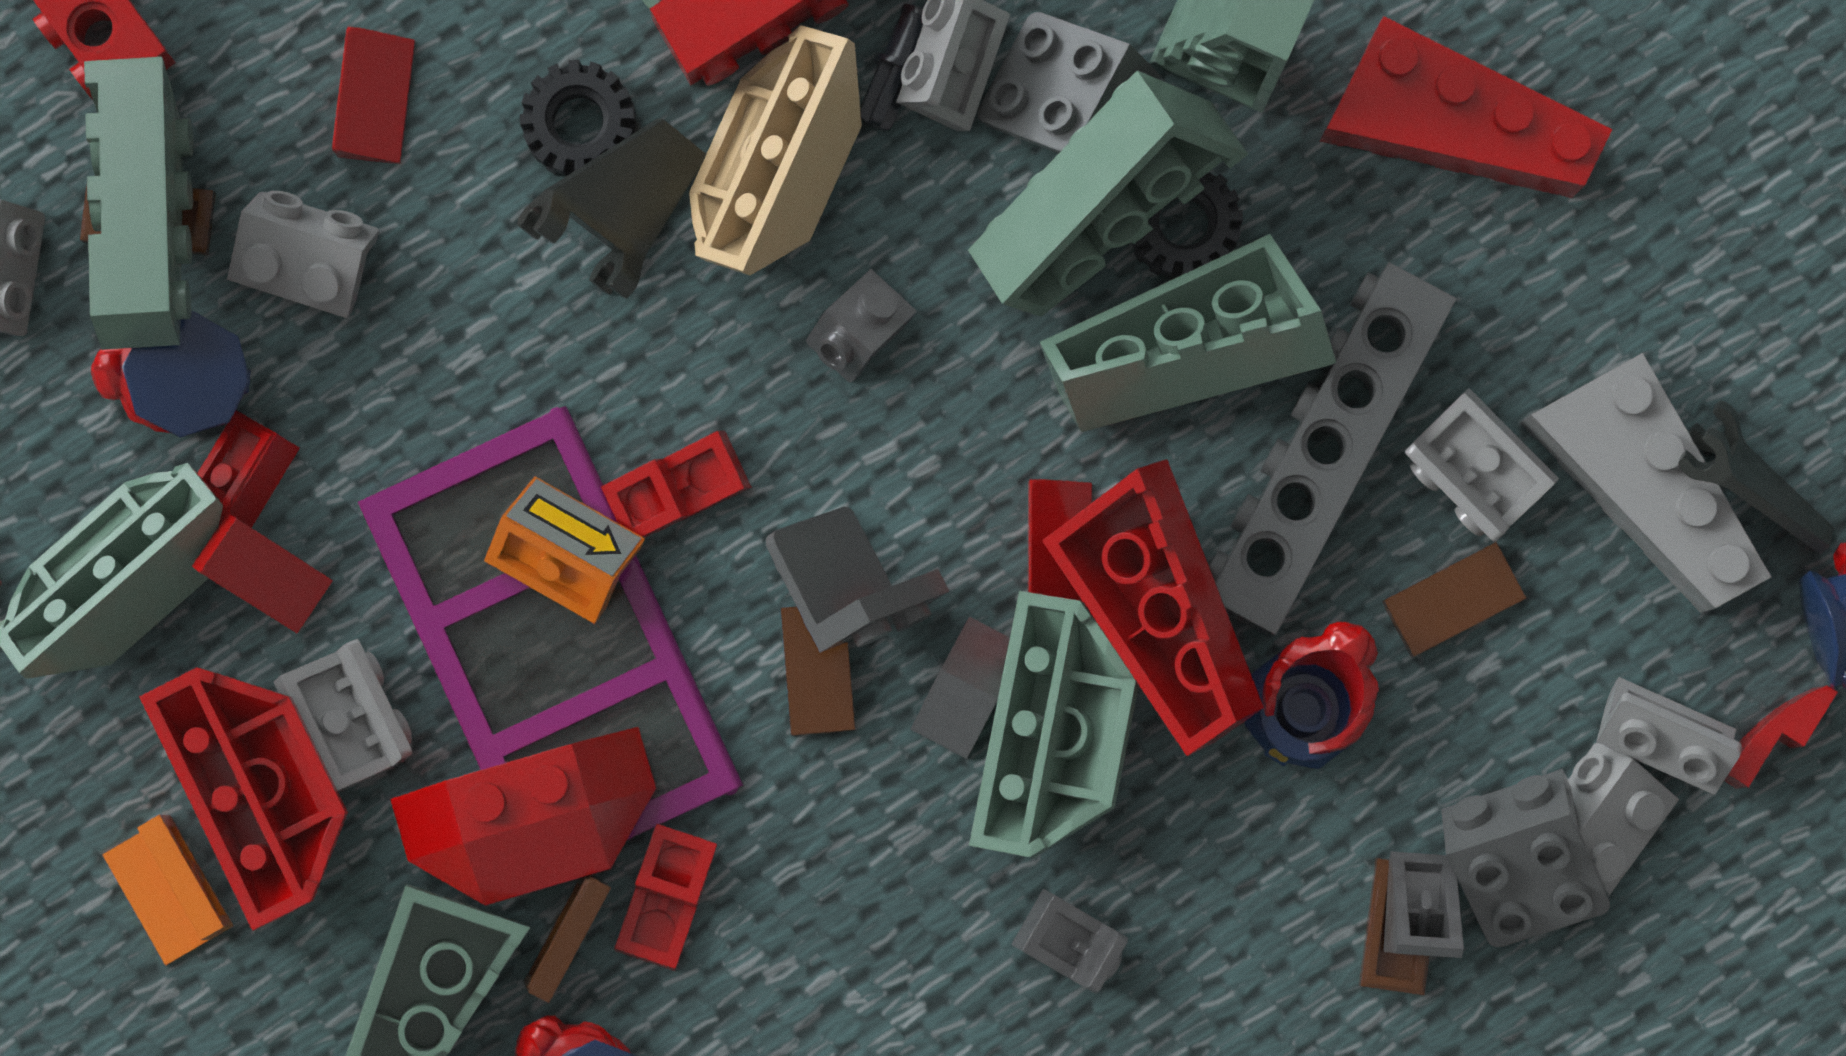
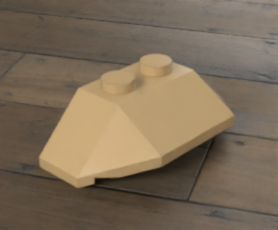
M800 25L788 35V42L768 53L740 79L689 191L692 224L697 238L694 242L695 255L697 257L750 276L810 241L862 127L855 43L848 38Z

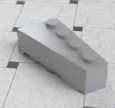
M1643 353L1531 414L1520 422L1535 440L1537 439L1558 461L1557 463L1572 479L1577 481L1590 494L1618 527H1621L1644 551V554L1700 613L1715 609L1771 578L1719 485L1694 480L1681 470L1678 462L1681 454L1686 450L1693 454L1698 461H1705Z

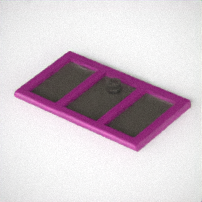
M567 406L555 407L549 413L358 501V505L481 770L575 742L639 727L657 789L645 807L628 840L655 828L656 823L661 825L725 794L734 795L739 787L744 786L636 555L620 575L606 610L595 624L484 561L502 515L535 476L617 522L601 489L603 483Z

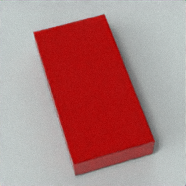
M227 513L192 565L194 569L295 633L299 632L333 581L230 513Z

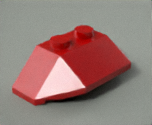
M199 667L139 696L252 931L314 901L348 811L292 697Z
M634 727L455 777L390 800L408 862L486 906L611 869L657 788L639 727Z

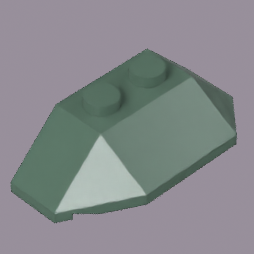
M188 463L175 466L173 471L157 472L124 482L27 568L10 600L5 620L0 621V647L17 671L24 678L29 679L109 666L208 579V577L194 569L192 565L218 528L223 504Z
M1019 591L969 846L1035 858L1115 808L1139 684L1085 604L1081 601Z

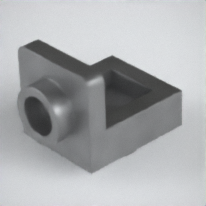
M870 269L824 312L806 339V342L826 366L836 370L848 382H853L863 372L870 360L912 320L917 311Z
M1043 889L1011 945L1096 994L1100 991L1104 982L1109 980L1117 971L1121 963L1122 951L1128 942V938Z

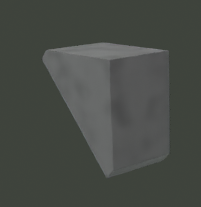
M969 617L940 669L910 730L967 759L998 700L1010 637Z
M1391 851L1388 870L1384 952L1462 958L1464 946L1458 883L1447 856Z

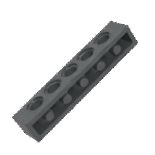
M1390 262L1382 270L1379 277L1367 272L1350 303V306L1360 311L1349 332L1338 327L1330 340L1336 364L1329 365L1330 368L1319 388L1309 382L1307 383L1290 415L1300 421L1289 443L1280 438L1277 439L1260 472L1270 477L1259 499L1250 494L1246 496L1230 526L1240 532L1232 550L1228 555L1218 549L1209 564L1228 616L1269 638L1277 634L1457 298ZM1376 322H1384L1391 325L1399 337L1397 350L1389 353L1376 350L1368 340L1367 331L1369 325ZM1346 377H1355L1363 381L1369 390L1367 406L1351 408L1345 405L1340 400L1337 392L1339 380ZM1316 432H1325L1332 435L1340 448L1337 462L1321 464L1315 461L1310 456L1307 448L1309 436ZM1294 487L1307 495L1310 502V510L1305 519L1291 520L1280 512L1277 505V497L1280 490ZM1266 543L1276 549L1280 557V567L1275 575L1264 577L1257 575L1250 569L1247 563V552L1251 545Z

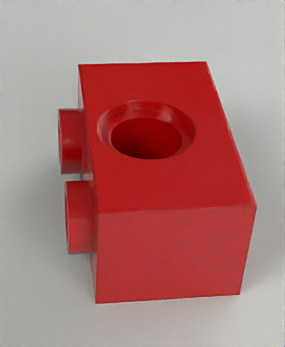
M33 0L41 10V13L32 20L55 50L66 44L78 61L69 70L92 100L90 89L85 85L84 61L163 57L166 70L176 63L130 0ZM104 20L112 22V33L105 43L94 47L85 44V34L92 24Z

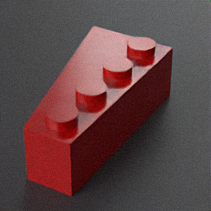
M662 0L651 7L650 12L654 24L690 86L701 79L704 80L707 86H710L732 75L739 68L736 62L738 58L756 48L759 49L762 55L768 54L789 41L788 35L792 33L791 28L813 17L816 24L828 21L844 11L849 4L847 0Z
M1383 16L1319 142L1341 147L1342 145L1370 151L1377 155L1395 159H1406L1433 165L1435 168L1491 178L1498 182L1573 198L1585 186L1613 129Z
M1168 459L1137 468L1042 540L1186 756L1216 742L1264 708Z

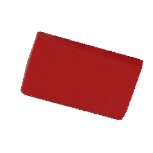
M347 27L332 142V151L338 158L401 164L415 48L414 39L359 27Z
M237 410L230 423H227L199 469L198 474L223 504L219 525L227 513H230L252 528L300 447Z
M1029 479L1028 592L1083 602L1042 540L1092 503V483Z

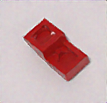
M725 430L716 431L663 459H654L601 486L617 523L643 538L752 488Z
M1828 685L1815 687L1793 697L1769 713L1739 741L1742 745L1740 757L1724 781L1736 789L1749 787L1777 741H1780L1789 748L1804 747L1838 692Z
M656 823L635 883L634 894L614 948L616 952L676 972L716 852V843Z

